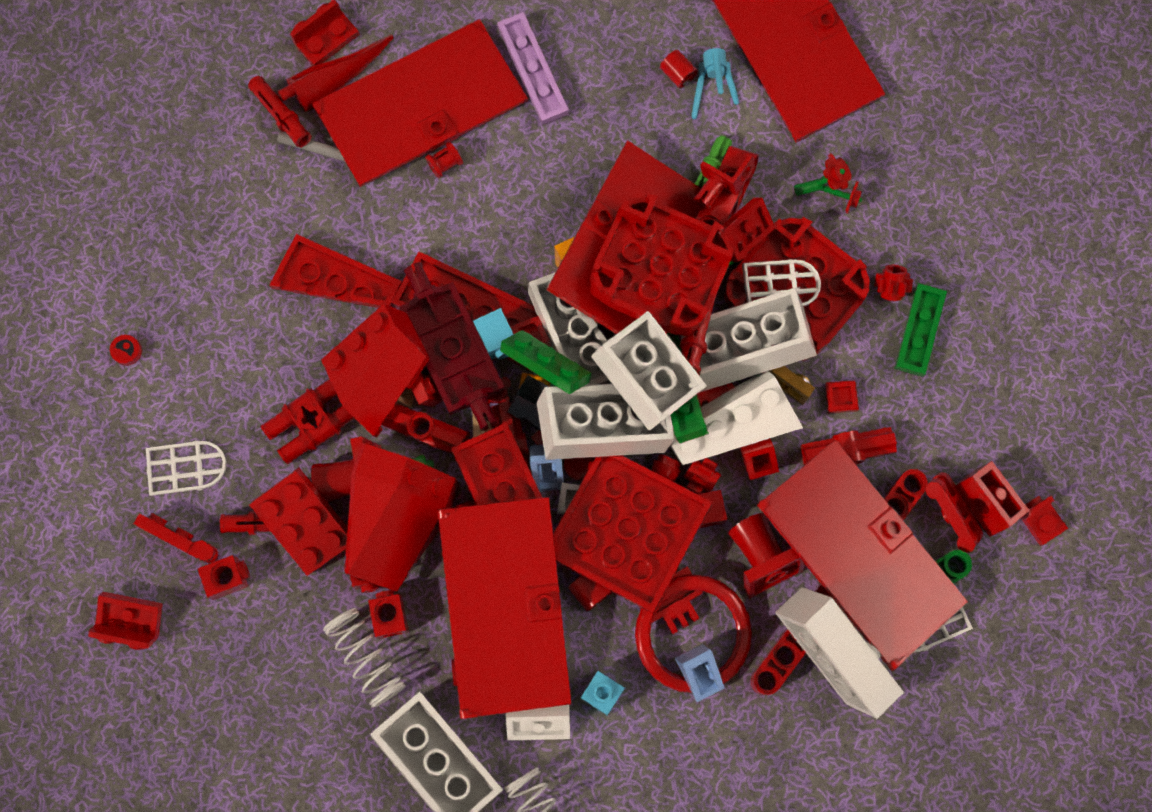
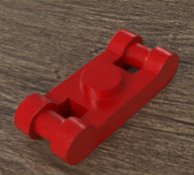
M939 472L927 484L925 492L928 497L937 500L944 520L951 524L959 537L957 540L959 550L970 553L981 541L983 531L950 475L945 472Z

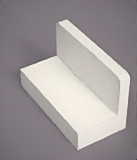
M562 705L506 713L507 740L570 739V706Z

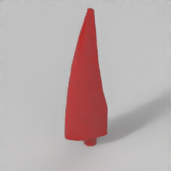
M393 35L382 38L346 56L310 66L286 79L288 86L277 91L281 100L284 102L295 96L304 112L313 108V102L343 88L359 75L392 41Z

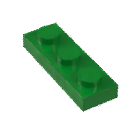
M921 283L916 285L894 369L921 377L926 375L947 294L946 290Z
M523 330L501 341V352L569 395L590 383V371Z

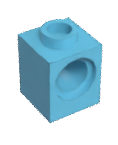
M501 308L474 320L476 330L491 360L496 357L498 360L508 357L500 351L501 341L512 336L513 332Z
M597 671L581 699L603 714L608 715L623 692L624 687L600 671Z

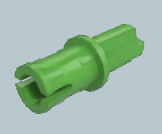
M723 135L717 137L709 155L704 157L703 161L719 170L728 148L732 146V140ZM702 171L695 181V184L699 187H703L708 180L702 175Z

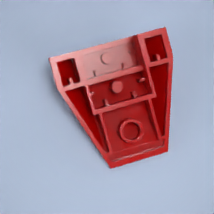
M362 443L351 473L345 573L397 592L439 531L437 509L453 507L460 487L457 479L409 457Z

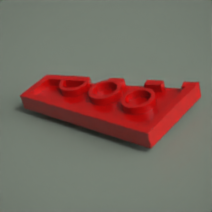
M296 234L269 286L271 289L379 308L383 304L393 306L391 302L402 281Z

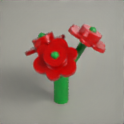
M830 153L828 154L829 159L825 161L826 169L823 170L824 176L816 180L794 185L796 196H801L816 191H823L847 199L849 201L845 213L848 214L851 207L857 208L858 203L862 202V191L857 190L859 181H856L851 194L838 190L839 188L844 190L848 187L852 174L846 161L841 157L836 159Z

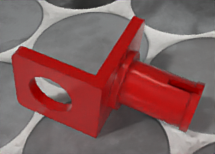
M747 156L733 177L702 161L700 164L702 175L708 180L694 197V201L701 207L704 203V209L710 210L711 205L722 190H728L737 195L755 169L753 156Z

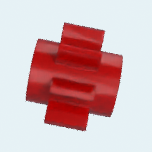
M891 264L887 265L882 273H876L874 286L878 287L877 292L881 293L880 295L883 299L899 301L905 297V293H911L914 279L910 278V273H907L905 267Z
M705 458L703 462L700 460L693 462L684 475V478L690 481L687 488L696 494H700L702 490L711 492L722 475L715 471L718 464L709 458Z

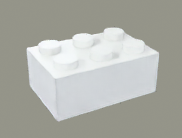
M649 311L604 343L591 356L649 431L707 386Z

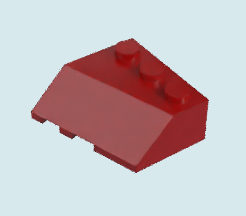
M383 304L324 356L321 362L342 406L373 437L377 438L383 430L381 424L388 414L393 415L398 407L396 404L397 400L405 389L411 388L430 358L407 313Z

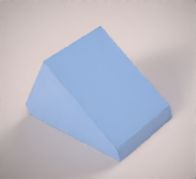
M543 445L530 446L531 471L539 491L561 490V485L564 483L562 459L546 460Z
M704 644L675 658L696 702L725 688L713 653Z

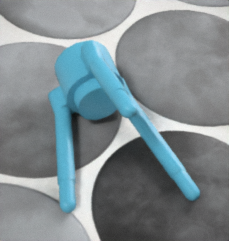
M720 48L706 50L703 53V62L698 64L699 76L693 103L692 119H696L698 115L705 74L709 78H716L719 94L724 92L722 76L725 74L735 105L739 104L731 74L730 62L726 60L725 50Z

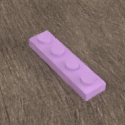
M524 12L497 22L500 34L541 124L544 125L569 115L568 107Z

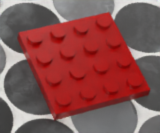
M622 455L596 457L553 533L556 562L654 614L709 512L712 502Z

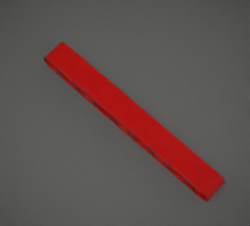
M917 469L907 470L894 482L883 497L887 503L894 502L899 506V516L903 521L924 494L925 487L928 484L926 475ZM906 478H911L916 482V492L906 489L904 485ZM819 583L814 592L831 597L821 583ZM787 628L751 676V687L759 695L767 696L776 693L806 654ZM781 647L787 648L792 654V660L788 665L780 663L777 659V651ZM762 672H767L773 677L774 683L770 690H764L758 684V677Z

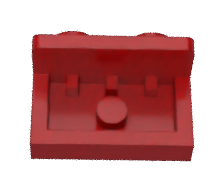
M103 591L98 595L95 625L89 630L88 637L98 639L99 642L105 644L120 643L128 645L129 648L135 650L147 649L159 637L163 603Z

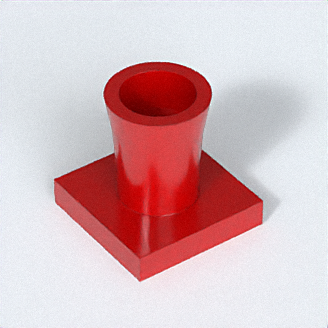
M362 436L350 439L353 459L313 464L311 467L312 484L328 503L350 495L351 473L362 443L381 448V445Z
M758 513L742 520L729 531L728 535L738 545L752 566L751 569L744 572L743 588L749 599L804 572L805 564L792 548L784 552L781 550L769 520L764 513Z

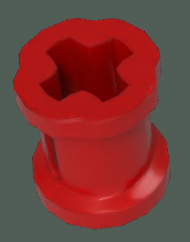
M451 142L446 143V147L434 155L428 154L425 156L426 162L438 179L443 177L442 173L456 164L459 166L463 164L461 156Z

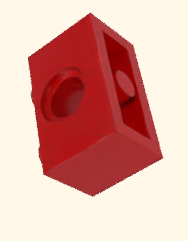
M993 461L972 471L956 484L972 514L989 537L1011 527L1030 511Z

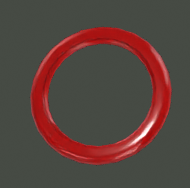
M693 574L672 579L655 613L652 614L641 608L637 617L635 640L642 664L653 678L662 685L678 692L692 693L685 678L671 672L656 657L650 636L652 621L657 610L671 596L690 590L705 591L723 601L731 611L736 624L737 636L732 655L718 669L723 684L737 674L745 663L751 647L752 628L745 604L734 590L723 582L709 576Z

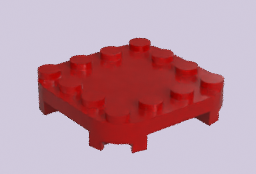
M647 193L646 197H637L629 201L625 200L619 207L613 224L595 259L590 276L591 294L608 307L635 319L649 311L665 332L689 336L700 327L707 317L733 257L734 247H731L730 239L723 231L725 227L716 221L711 226L656 202L658 199L657 195Z
M802 217V219H778L774 222L776 228L766 236V240L756 245L736 269L732 270L727 280L724 298L729 308L747 303L744 289L743 263L792 259L802 260L811 264L819 274L821 288L817 298L809 305L803 307L818 355L832 341L865 300L870 290L867 266L861 259L858 261L853 259L812 227L813 221ZM789 264L770 266L771 273H774V275L791 274ZM794 264L795 272H810L808 268ZM765 266L747 267L748 277L766 275ZM814 277L796 278L797 288H816ZM789 278L772 280L773 289H776V291L792 288V280H789ZM765 280L749 281L750 293L768 291V284ZM814 293L798 295L802 303L809 301ZM751 297V300L754 301L763 297Z

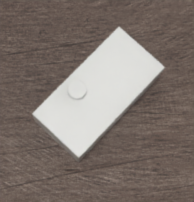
M795 287L711 314L704 340L707 344V351L702 355L699 366L701 368L700 377L707 386L700 392L817 356L804 307Z
M613 384L585 385L570 395L558 387H545L537 401L546 460L664 453L675 439L671 415L649 431Z
M801 587L775 612L845 704L878 719L904 693L880 662L879 658L881 655L878 650L870 643L864 641L833 598Z
M421 692L417 693L370 734L375 743L433 812H480L503 790Z

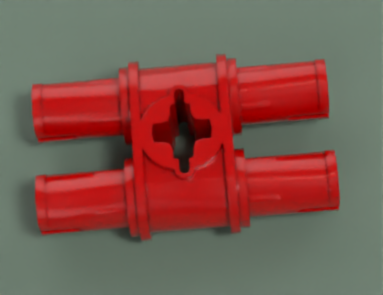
M330 379L314 390L307 388V392L288 405L284 404L281 408L283 411L260 426L270 441L291 426L299 428V435L277 450L287 465L308 450L311 452L318 450V446L334 435H340V428L355 419L343 406L331 414L329 412L325 413L323 410L325 407L323 404L337 396ZM305 411L316 416L317 428L308 422Z

